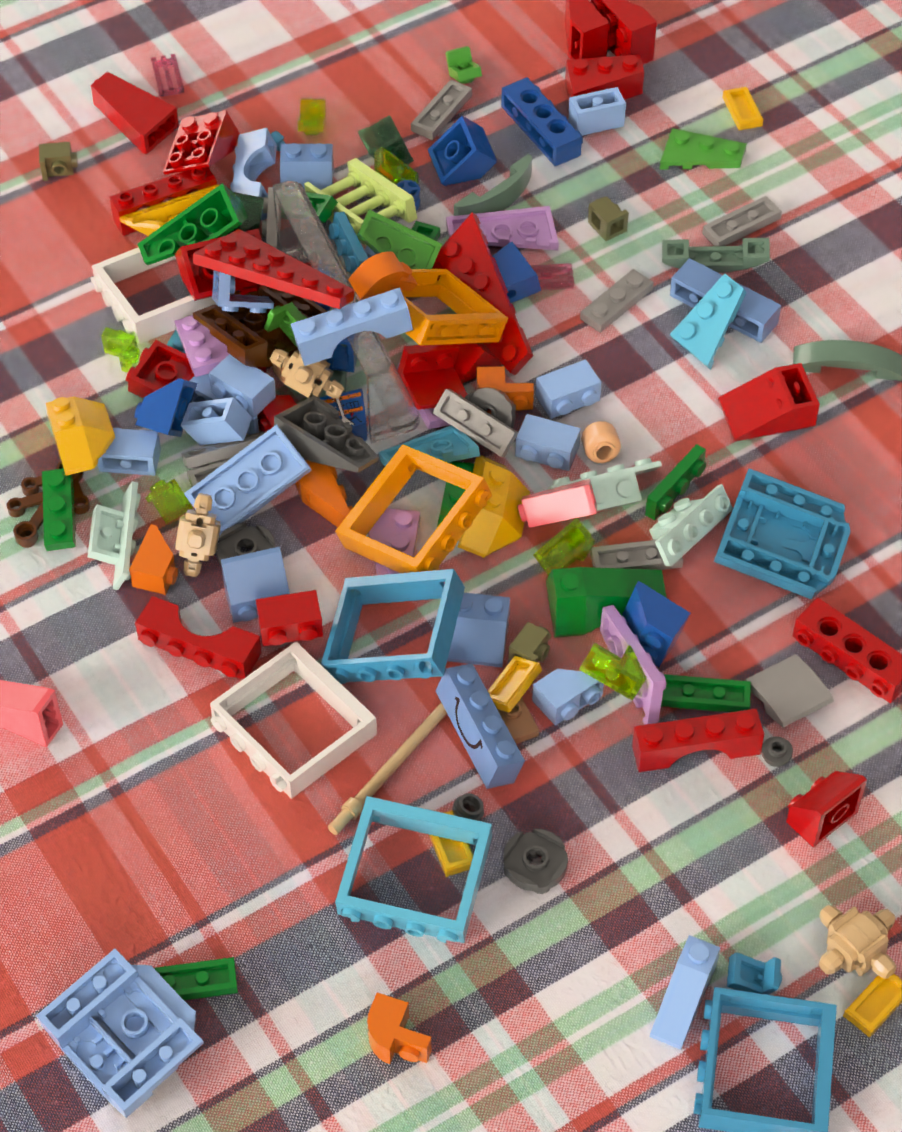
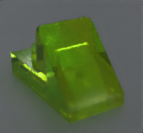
M381 146L374 152V170L395 185L403 180H412L419 184V173Z
M576 518L535 552L533 556L549 576L552 569L567 568L575 560L584 561L596 541L581 520Z
M594 643L579 668L582 672L632 701L646 680L643 669L630 645L620 658Z

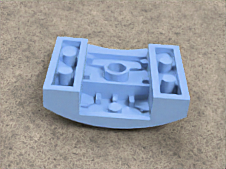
M113 949L36 1015L40 1025L65 1055L126 1118L153 1095L152 1091L175 1072L184 1060L204 1044L203 1040L194 1032L196 1011L173 990L152 966L131 965L116 949Z

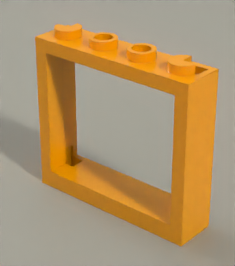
M411 269L412 276L418 284L411 292L401 290L409 309L413 327L412 331L406 332L410 338L420 346L499 342L508 317L447 269ZM406 297H437L457 314L426 315Z
M402 444L335 532L344 548L399 573L438 570L440 564L449 552L453 551L464 532L471 527L473 520L482 508L487 505L492 493L484 477ZM420 470L463 488L465 492L414 558L366 535L414 472Z

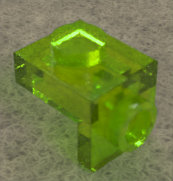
M302 98L300 101L298 131L304 132L306 135H318L319 132L324 131L326 125V100Z
M105 327L101 334L104 352L119 357L121 370L128 372L132 364L137 363L140 355L136 336L127 334L122 330Z
M164 479L155 483L149 488L151 492L145 498L148 503L153 502L166 524L193 508L175 479L168 483Z

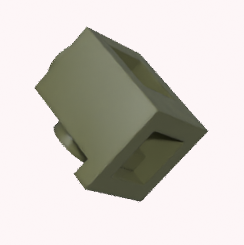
M70 142L39 144V163L43 181H48V177L74 175V168L78 167L77 152H72Z
M607 196L589 203L588 223L605 241L627 232L629 212L626 209L621 211L620 207L614 204Z
M527 622L509 646L508 664L514 656L535 662H543L550 651V646L548 645V641L551 638L550 632L542 626H536Z

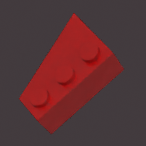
M640 54L566 60L565 85L568 100L569 97L618 87L624 100L643 93L644 67Z

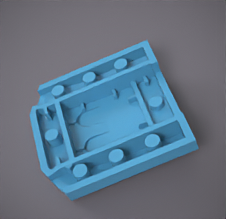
M749 468L715 555L714 562L812 599L829 586L836 577L851 532L849 523H846L844 517L845 506L834 500Z

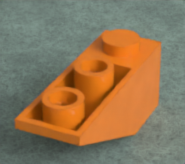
M305 460L312 471L294 483L303 503L338 528L353 507L352 505L347 506L345 502L347 501L346 491L343 484L338 485L336 481L338 479L336 468Z

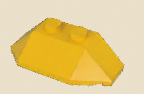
M216 184L120 216V222L149 236L219 185Z
M75 396L68 398L60 397L51 402H46L48 419L65 475L94 469L98 464V459L107 451L115 439L105 404Z
M480 455L475 459L473 473L484 477L492 496L488 500L487 505L482 508L473 520L471 527L459 539L458 548L484 558L522 537L524 522L521 520L518 505L522 504V497L529 495L530 491L505 465Z

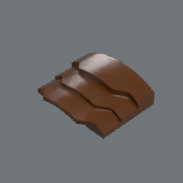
M263 285L259 287V291L246 294L268 296L274 302V307L284 306L292 302L307 318L327 312L311 300ZM214 304L193 312V318L208 328L212 336L227 346V352L246 366H274L275 364L271 362L270 357L275 349H282L288 352L290 357L294 351H299L298 347L294 345L280 327L270 332L264 329L268 319L267 315L271 309H267L266 313H253L246 307H239L238 312L222 311V307Z

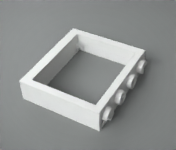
M138 247L92 265L94 277L91 278V281L95 286L96 292H101L106 306L112 307L117 321L122 320L126 333L128 335L132 334L136 341L142 344L176 330L175 320L193 316V312L216 303L212 297L194 301L190 295L139 316L115 283L175 260L176 257L173 256L147 265Z
M294 642L210 703L212 713L210 720L213 726L219 732L224 731L230 737L233 746L239 752L244 751L250 757V761L255 769L259 772L264 771L270 777V781L275 789L279 792L284 791L291 799L377 735L376 717L298 642ZM295 671L353 728L290 775L232 716Z

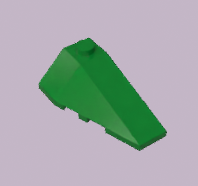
M222 183L139 242L138 247L145 264L151 265L175 256L177 250L182 246L227 235L240 226L248 216L240 198Z
M596 567L552 569L546 579V587L554 638L580 636L592 632L600 627L602 609L606 606L614 605L620 615L623 616L622 614L638 581L666 597L662 570Z

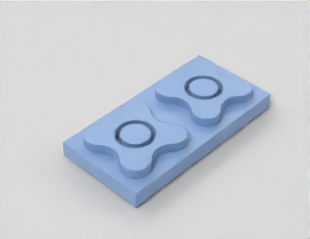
M276 424L186 491L184 495L193 507L199 493L211 495L212 510L208 511V513L217 515L216 520L220 521L221 524L220 537L227 528L244 522L312 471V469Z

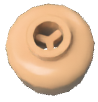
M597 421L588 425L582 432V445L586 456L591 461L606 463L616 458L619 454L621 443L617 431L612 424L606 421Z

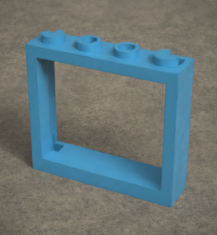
M454 569L345 578L321 665L341 684L407 678L426 679L444 676L465 586ZM441 599L426 654L348 659L362 605Z
M714 987L712 1000H705L703 1019L709 1020V1030H702L700 1050L706 1051L705 1061H699L697 1082H703L702 1093H696L693 1114L700 1115L698 1127L725 1132H828L837 1005ZM721 1013L818 1027L811 1123L712 1108Z

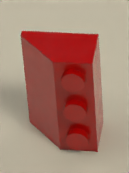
M259 229L245 231L262 241ZM220 238L182 246L175 253L182 281L194 301L212 297L214 270L193 264V253ZM235 277V291L260 285Z

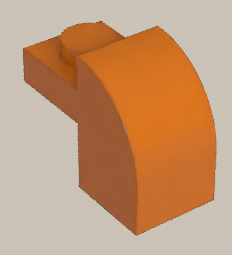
M390 251L381 252L368 258L348 279L360 300L390 291L392 288L400 287L401 290L411 292L418 284L412 276L411 268L407 264L400 262L394 252Z
M505 366L477 367V389L496 388L504 392L514 402L516 410H533L534 383H505ZM488 409L486 412L491 414L492 411Z
M377 992L367 1018L369 1043L375 1055L388 1064H391L395 1053H398L400 1057L410 1062H417L419 1060L427 1063L432 1052L431 1037L405 1028L409 1019V1002Z

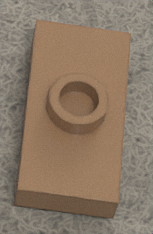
M522 697L510 713L497 709L516 744L539 736V728Z

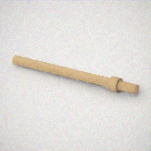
M442 703L434 709L354 798L350 797L341 806L342 811L328 825L331 833L338 835L351 819L355 820L362 813L366 796L372 797L447 715Z

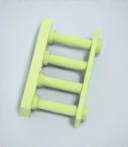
M356 158L347 162L349 170L347 177L322 190L310 182L304 183L306 192L331 196L351 186L357 187V189L335 199L338 203L333 209L332 215L328 218V220L333 222L334 212H345L356 235L363 223V219L359 216L380 205L386 208L377 213L386 218L396 215L408 223L418 219L412 195ZM366 195L371 197V199L349 210L345 208V206ZM358 238L359 241L366 246V244L360 238Z

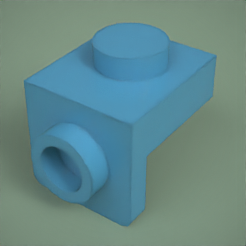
M734 953L729 957L727 987L734 990L766 995L773 993L782 982V973L780 972L781 959L773 957L764 963L743 954Z

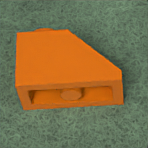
M150 524L129 569L132 587L166 595L170 585H174L177 580L178 568L175 567L173 553L158 527Z

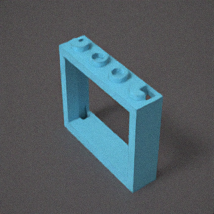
M366 796L335 901L337 914L351 918V922H359L360 919L373 922V925L381 929H391L392 927L404 929L407 934L416 937H422L425 934L434 936L443 943H447V940L464 943L492 840V824ZM372 822L476 845L456 920L350 896Z

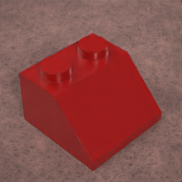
M316 590L256 599L259 632L263 646H278L287 642L309 641L314 638L323 637L322 617Z
M834 771L826 778L824 776L820 777L805 795L798 794L791 800L788 805L789 812L786 823L814 848L858 813L867 779L863 775Z

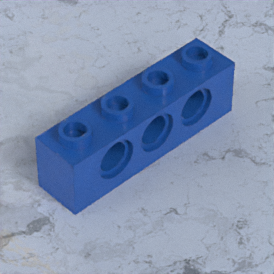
M528 77L502 87L501 107L555 167L581 156V146L583 143L581 133L573 128L566 116L562 115L555 108L553 102L548 100L541 93L540 88L534 85Z

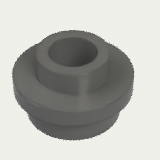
M770 737L763 742L761 754L765 762L770 766L781 767L791 760L793 748L790 742L782 737ZM774 748H777V749H780V750H782V751L776 752V751H774L773 749H774Z
M467 793L459 796L453 803L452 810L455 816L480 821L484 815L483 802L474 794Z

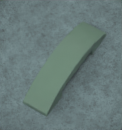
M528 154L511 165L510 177L481 197L471 192L455 203L454 216L468 215L472 212L477 214L502 211L510 206L524 192L532 175V156Z
M743 238L742 246L689 247V239L662 240V263L680 269L690 258L718 273L745 270L770 261L769 238Z
M825 340L794 347L793 364L802 363L805 372L820 373L822 366L876 371V379L902 381V355L878 345L849 340Z

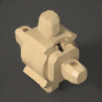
M282 349L274 350L270 360L277 367H284L281 376L285 378V385L309 398L312 395L319 397L323 391H326L325 395L332 398H340L345 388L335 379L333 381L330 380L334 372L329 369L330 363L322 360L304 366L299 351H294L290 357L288 356L289 353Z
M199 493L195 499L193 508H196V510H187L186 515L180 517L175 549L180 550L179 556L188 558V560H184V573L192 577H197L200 573L202 566L200 560L208 561L209 557L214 556L216 553L221 527L220 521L216 520L217 515L208 513V511L212 510L211 495Z
M827 905L821 910L820 920L828 929L827 952L821 956L819 961V967L822 971L829 975L843 968L849 973L856 970L859 976H863L872 968L873 972L885 979L894 974L896 971L895 962L886 954L889 942L887 937L888 931L893 927L896 918L890 910L882 909L873 915L865 910L859 913L856 907H852L845 914L831 905Z

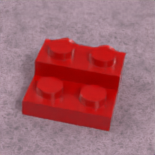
M155 339L150 348L146 347L143 350L138 365L130 368L126 376V382H128L129 392L144 398L179 378L190 381L194 377V373L185 353Z

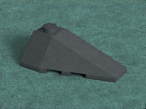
M315 395L274 416V426L278 425L304 460L357 473L378 462V455L361 437H356L352 433V426L348 422L344 423L339 418L337 409Z

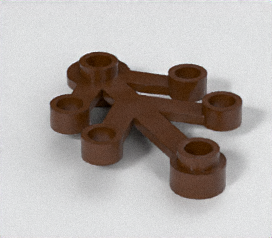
M61 461L57 464L56 469L63 468ZM84 472L73 474L74 511L76 514H85L90 509L89 499L83 494L79 484ZM42 475L24 478L21 482V488L26 497L12 498L7 502V510L12 517H20L25 513L26 508L40 504L29 521H22L14 527L15 541L25 548L35 545L39 537L38 529L43 523V491L39 492V487H42ZM79 503H85L82 506H77Z

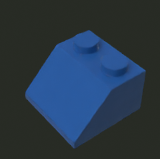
M461 116L428 148L438 177L444 186L480 179L497 163L483 127L464 116Z
M179 378L145 396L143 402H139L135 410L136 425L166 435L181 437L183 432L181 423L189 403H192L197 383Z
M638 581L622 615L625 617L627 625L633 634L638 636L645 652L651 655L654 665L659 668L677 642L691 613Z

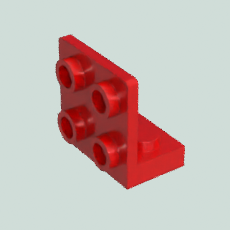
M458 344L404 346L398 372L418 410L435 408L445 389H451L464 398L468 395L454 369L460 348Z

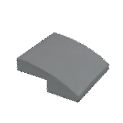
M796 654L745 679L746 681H751L750 692L764 703L765 713L782 727L834 702L832 694L822 680Z

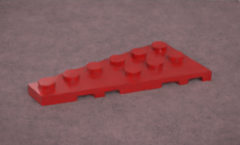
M472 212L440 248L432 269H447L508 317L499 342L483 344L500 360V363L505 366L509 373L515 376L534 355L523 328L519 326L515 316L516 310L509 301L507 288L496 260L490 253L487 238L482 233L479 225V218Z
M240 229L221 237L219 240L193 253V264L333 308L341 309L354 300V289Z

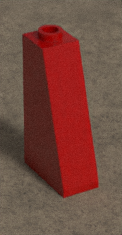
M108 71L91 84L94 105L146 155L179 127L177 107Z

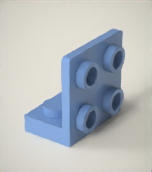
M214 270L212 299L217 306L222 307V311L238 312L239 307H246L253 313H266L267 309H274V302L268 296L235 295V277Z

